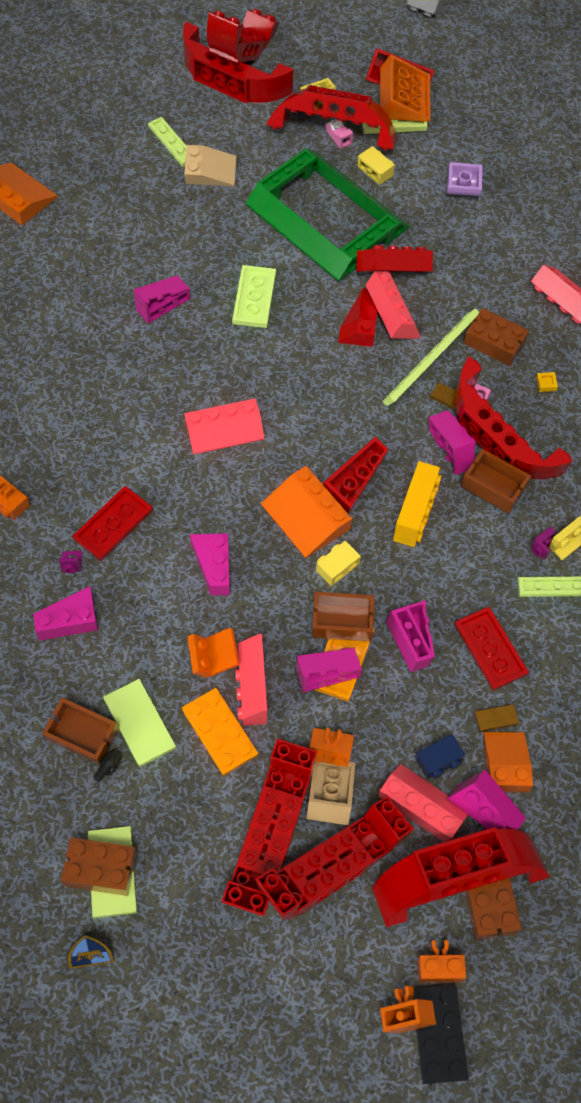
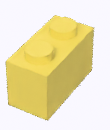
M372 146L358 155L357 167L380 185L394 175L395 164Z
M344 541L341 544H336L328 555H323L317 560L316 571L332 587L360 564L361 556Z

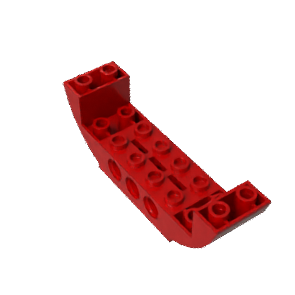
M255 8L247 10L243 24L239 22L240 19L226 17L224 12L218 10L209 12L207 21L209 51L237 63L257 60L271 41L279 21L275 20V17L267 14L265 16L261 14L262 11Z
M185 22L183 27L184 60L186 67L193 76V80L246 104L248 102L267 103L277 101L293 93L292 68L279 63L269 75L245 63H237L209 51V47L200 44L199 27Z
M309 85L306 89L299 90L286 98L271 114L267 125H270L271 128L280 129V127L283 128L288 122L289 111L296 113L303 111L306 115L311 116L319 114L322 118L327 119L335 117L338 121L345 122L346 120L353 121L352 123L358 125L366 123L374 128L381 126L377 146H380L383 150L393 149L397 142L396 131L390 117L380 105L372 100V96Z
M469 356L462 368L455 389L454 402L459 424L465 427L469 436L473 437L482 449L531 475L530 479H549L563 475L573 461L569 453L559 447L543 461L541 455L534 451L528 442L516 433L514 427L508 425L503 420L502 415L497 411L495 412L490 407L489 402L484 398L482 399L473 386L476 385L482 368L478 361L473 360Z
M280 739L276 740L270 757V768L232 879L227 883L221 903L263 917L265 916L270 902L257 885L255 879L272 868L276 872L283 868L303 807L317 751Z
M387 795L373 804L365 816L279 871L276 872L272 868L257 877L255 881L282 920H289L304 914L361 876L397 847L414 831V828Z
M494 827L413 851V854L400 860L384 872L376 881L372 890L385 925L390 927L406 922L407 909L524 873L530 884L550 878L533 840L528 834L517 829H497Z

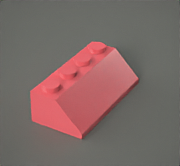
M543 264L531 281L535 284L534 288L540 293H546L548 295L546 298L552 303L557 302L560 305V310L566 314L569 312L573 316L572 319L576 323L581 324V288L555 267Z
M375 271L366 283V287L390 337L400 339L420 338L418 329L390 272Z
M256 399L184 413L185 426L193 455L264 440L261 416Z
M257 634L238 643L239 669H235L236 681H240V688H236L237 700H241L242 706L238 707V719H242L243 726L267 724L262 634Z
M402 764L392 772L378 795L380 799L388 795L403 815L444 842L453 839L468 816L467 813L447 799L449 795Z

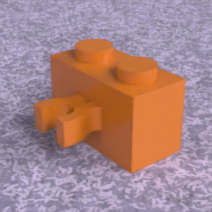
M0 476V513L5 518L10 517L12 520H15L30 506L28 497Z
M327 727L326 730L313 728L309 749L317 751L315 762L348 767L354 735L342 733V730L337 732L330 731V728Z
M448 940L443 941L444 948L441 951V955H439L436 941H431V950L434 955H420L417 959L418 983L463 982L466 979L465 956L447 955L446 953L449 948Z
M413 986L404 987L405 996L403 989H394L398 1004L380 1008L383 1032L403 1033L436 1025L433 1001L413 1000Z

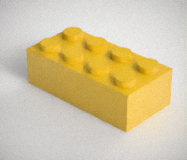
M418 461L396 523L393 541L414 548L416 542H421L424 527H426L434 498L439 489L442 477L439 475L440 467Z

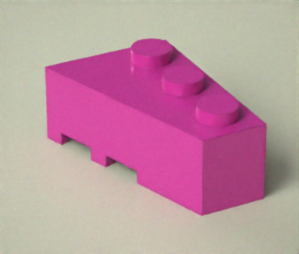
M178 275L133 289L136 311L148 324L190 299V288Z
M448 410L430 416L429 431L439 448L443 447L448 456H445L447 462H452L454 466L453 473L457 475L467 471L475 460L474 447H476V442L474 438L469 436L465 427L461 426L457 418Z
M228 533L189 534L191 547L210 596L230 595Z
M90 586L33 614L35 632L39 641L98 630L93 594Z
M426 600L393 610L386 620V624L410 672L428 667L435 657L432 637L428 627L429 618L426 614Z
M343 648L336 651L297 656L296 673L303 693L361 677L362 668L355 648Z
M485 769L458 784L447 798L486 829L496 827L497 829L508 828L518 830L526 819Z

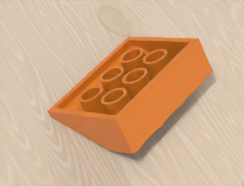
M390 55L380 67V106L391 119L430 121V74L393 55Z
M12 162L0 165V210L19 224L24 225L58 197V195Z
M307 466L289 476L261 503L262 507L305 558L351 529L352 518Z

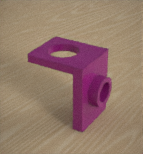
M82 551L62 552V558H59L62 573L81 572ZM70 555L76 556L75 558H67Z

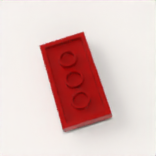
M124 486L72 536L73 540L99 561H102L153 511V507L128 487Z
M490 607L455 621L454 626L493 691L528 675L529 671Z

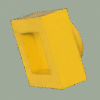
M555 372L537 373L536 380L539 392L557 391L558 385Z

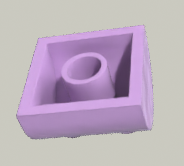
M450 162L446 193L480 197L482 191V165Z

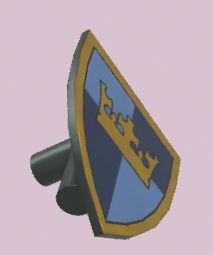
M85 932L74 942L68 953L69 968L114 962L111 949L103 941L94 937L93 932Z

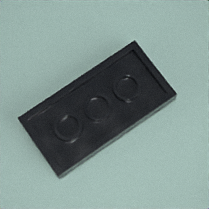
M445 985L414 988L413 1000L433 1001L436 1025L416 1029L422 1084L469 1081L457 986Z

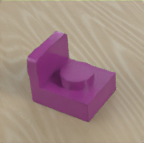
M551 526L537 536L531 545L533 553L543 560L547 558L550 552L547 547L551 544L556 532Z

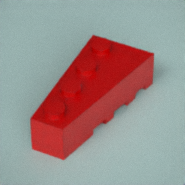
M383 245L373 246V249L358 250L357 272H432L433 250H426V247H416V250H412L411 246H404L402 249H398V246H388V249H384Z
M374 437L323 483L324 487L348 514L384 461L389 450L377 437Z

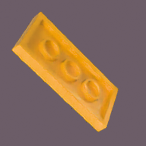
M329 639L324 652L341 650L343 648H355L360 666L362 667L370 641ZM357 678L315 689V691L349 702Z
M217 688L181 707L182 712L223 776L258 756L257 750Z

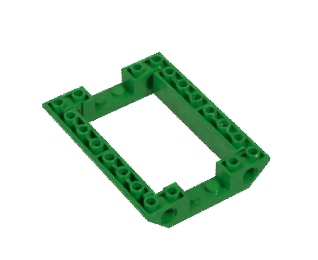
M306 148L260 180L246 201V205L338 282L357 268L358 250L372 249L373 246L380 242L388 245L410 227V225L319 153ZM316 170V172L378 221L343 248L339 249L279 200L281 197V187L298 175L305 180Z

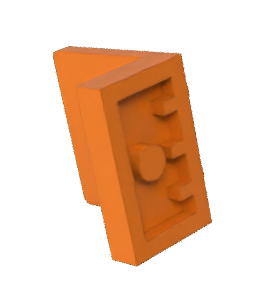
M227 628L207 638L196 634L187 636L193 674L210 678L239 665L234 630L232 628Z

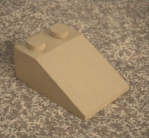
M186 145L184 173L186 184L235 186V155L202 145Z
M315 762L306 819L348 825L352 807L355 762H349L348 767Z

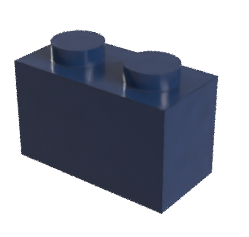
M453 734L418 751L415 759L427 779L431 777L437 779L445 773L444 770L450 767L454 770L461 766L465 754Z

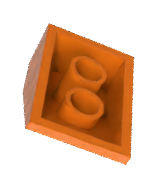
M483 732L486 771L504 792H529L533 787V777L524 732Z

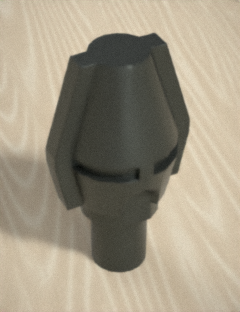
M113 749L104 755L98 768L99 771L93 777L95 781L100 782L104 776H110L116 771L122 759V755L117 749Z

